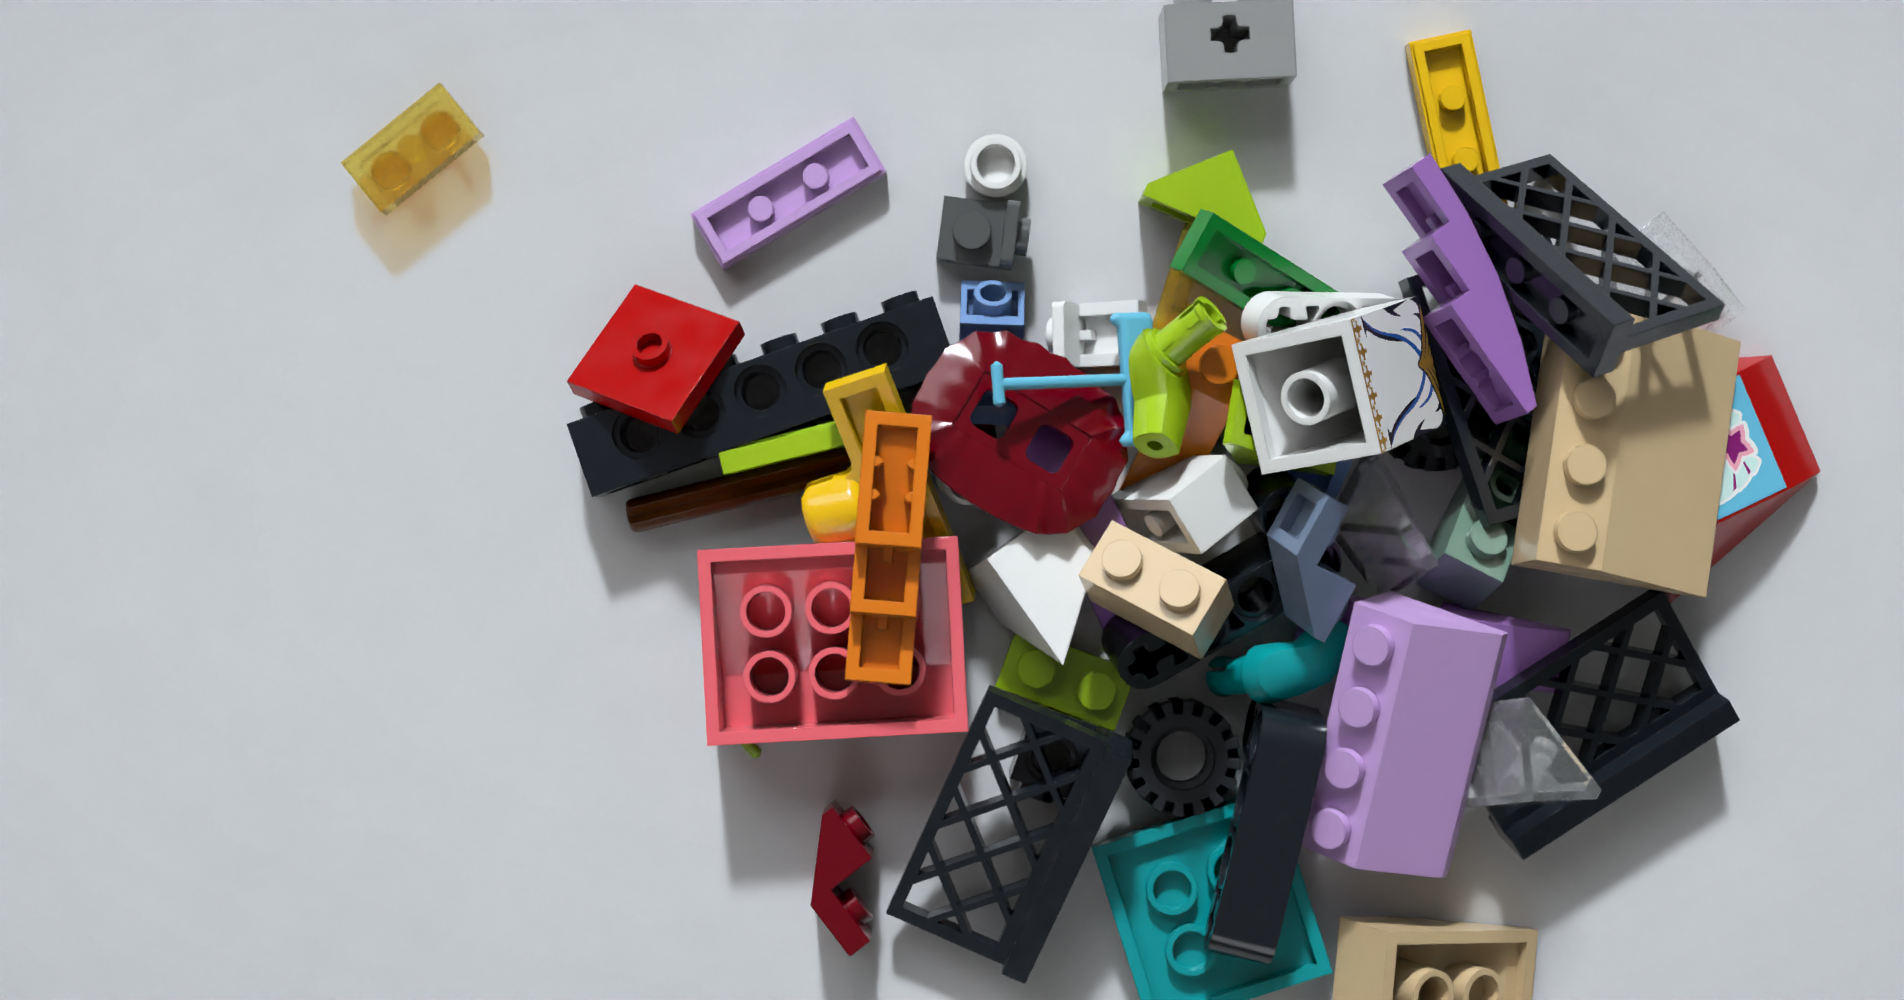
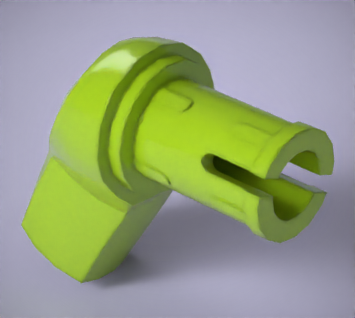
M1203 296L1194 300L1192 305L1161 330L1157 328L1143 329L1130 349L1129 376L1134 402L1133 443L1138 451L1146 456L1166 458L1179 454L1191 410V387L1186 361L1204 345L1227 330L1225 326L1227 323L1222 313L1210 300Z

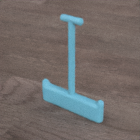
M1146 312L1113 313L1111 315L1110 321L1117 330L1120 374L1004 378L1003 364L996 361L990 365L993 404L997 407H1002L1006 403L1005 390L1121 386L1124 434L1119 442L1123 447L1134 446V402L1129 376V353L1142 330L1147 328L1153 329L1151 315Z

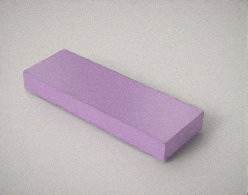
M853 116L690 215L725 271L883 177L887 172Z

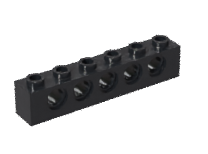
M911 291L881 302L884 313L859 321L857 312L832 318L820 324L823 331L822 335L799 342L796 333L772 339L760 345L763 353L762 356L739 363L736 354H732L705 394L713 397L719 407V417L715 425L705 431H696L687 421L679 434L657 426L658 439L655 445L645 452L639 453L635 451L627 440V429L630 423L636 419L635 417L596 402L580 407L582 419L568 423L567 427L591 496L604 497L718 457L720 452L737 446L784 434L832 417L823 394V389L811 386L806 379L805 370L807 363L815 355L822 353L831 354L840 362L841 373L839 379L876 367L868 362L865 356L866 344L875 334L882 332L890 333L901 342L902 351L899 359L893 365L888 366L898 393L921 386L926 374L936 364L945 348L950 346L933 296L920 300L917 291ZM758 375H772L780 386V395L777 402L765 410L752 408L746 398L748 383Z

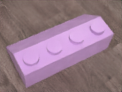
M1392 591L1354 602L1327 719L1326 746L1302 841L1303 847L1354 869L1434 878L1448 876L1508 636L1507 632Z

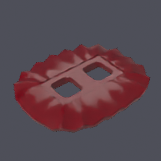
M975 331L961 341L945 348L936 364L926 374L923 384L912 402L911 414L932 415L928 469L960 496L1004 522L1035 534H1067L1097 516L1103 503L1114 491L1117 480L1128 463L1127 447H1123L1119 442L1124 434V417L1120 413L1117 400L1100 387L1005 390V399L1015 406L1016 415L1003 437L993 438L971 423L970 417L985 392L992 391L990 365L998 361L1003 364L1004 378L1088 374L1076 369L1066 357L1050 353L1039 343L1022 340L1009 331ZM1041 426L1053 428L1071 442L1070 452L1059 470L1055 473H1050L1036 465L1026 455L1027 447Z

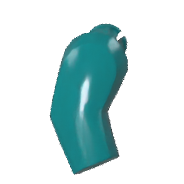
M1342 621L1337 622L1325 643L1304 631L1295 641L1255 645L1248 650L1245 656L1214 657L1208 666L1213 669L1225 668V670L1216 672L1206 671L1207 685L1216 696L1227 697L1248 694L1257 703L1264 704L1283 701L1329 683L1338 672L1349 626Z

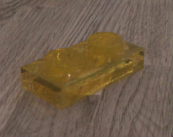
M439 82L344 159L341 164L378 210L388 215L485 135L448 89Z

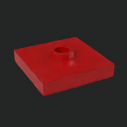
M635 284L570 375L567 383L575 395L679 434L745 336L740 321Z

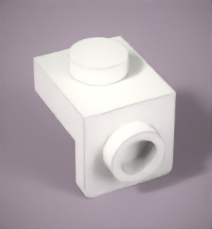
M1142 300L1081 304L1067 301L1053 302L1052 318L1048 320L1046 326L1048 350L1050 353L1066 357L1076 369L1120 367L1117 330L1111 323L1110 317L1113 313H1148L1147 302Z

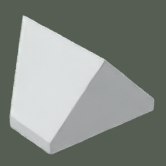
M1079 527L1067 534L1052 535L1035 534L1024 530L967 571L974 587L1002 625L1064 665L1086 593L1078 574L1093 552L1094 547Z

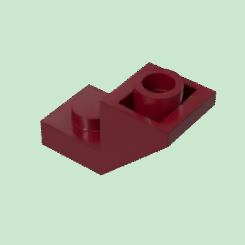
M835 799L825 807L822 814L810 906L846 953L852 956L870 942L872 928L867 922L874 918V916L855 889L850 887L843 892L838 884L872 859L874 848L868 841L875 834L865 818L853 805L844 811Z

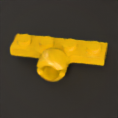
M887 363L828 382L824 386L823 394L850 458L851 466L845 471L808 482L804 488L805 493L801 497L802 512L808 532L815 544L853 542L855 540L866 410L906 413ZM928 470L923 538L954 536ZM959 549L961 601L963 605L974 601L976 590Z

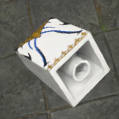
M1418 296L1359 308L1231 345L1262 475L1382 454L1447 424Z

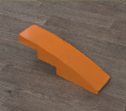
M866 410L854 540L855 553L845 670L846 681L911 686L932 415Z

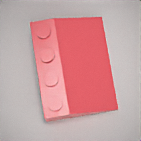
M958 536L923 538L911 686L845 680L855 553L854 541L697 550L707 746L969 732Z

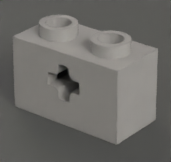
M1173 0V4L1163 6L1158 17L1162 93L1288 87L1296 78L1293 0H1237L1228 2ZM1221 27L1228 28L1230 38L1241 39L1232 53L1225 52L1223 42L1211 41L1215 39Z

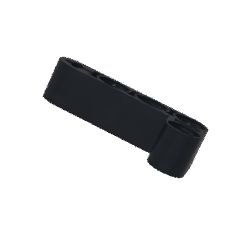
M1257 467L1246 476L1248 481L1247 491L1258 507L1248 517L1256 534L1201 565L1227 579L1234 602V607L1202 659L1284 612L1267 533L1283 504L1272 511H1268V506L1278 495L1287 493V498L1296 482V479L1287 470L1262 475L1260 467ZM1334 541L1326 548L1320 561L1340 572L1342 559L1339 548ZM1258 577L1252 588L1243 593H1238L1242 584L1249 579ZM1118 615L1107 623L1102 632L1101 643L1104 652L1127 685L1137 689H1149L1157 686L1201 660ZM1138 647H1142L1137 652L1133 653L1135 649H1137Z
M1252 699L1250 702L1242 740V748L1246 760L1206 923L1205 951L1268 965L1272 962L1326 746L1327 723L1318 708L1287 701L1264 704L1257 703Z

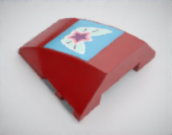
M1772 355L1739 357L1710 569L1821 472ZM1664 592L1670 604L1680 596V594Z

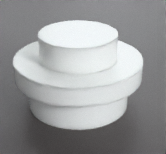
M1003 134L985 135L977 139L969 147L965 155V177L969 185L982 196L988 198L1009 196L1022 185L1026 177L1027 158L1019 143L1009 136Z

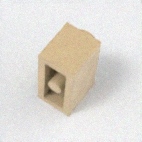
M1113 520L1078 574L1090 601L1201 660L1234 607L1227 579Z

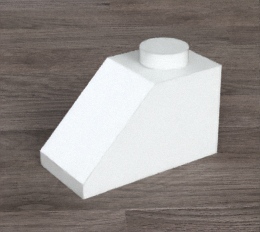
M1193 455L1112 495L1128 529L1175 553L1203 554L1258 509L1247 491L1248 481L1245 474L1226 455Z

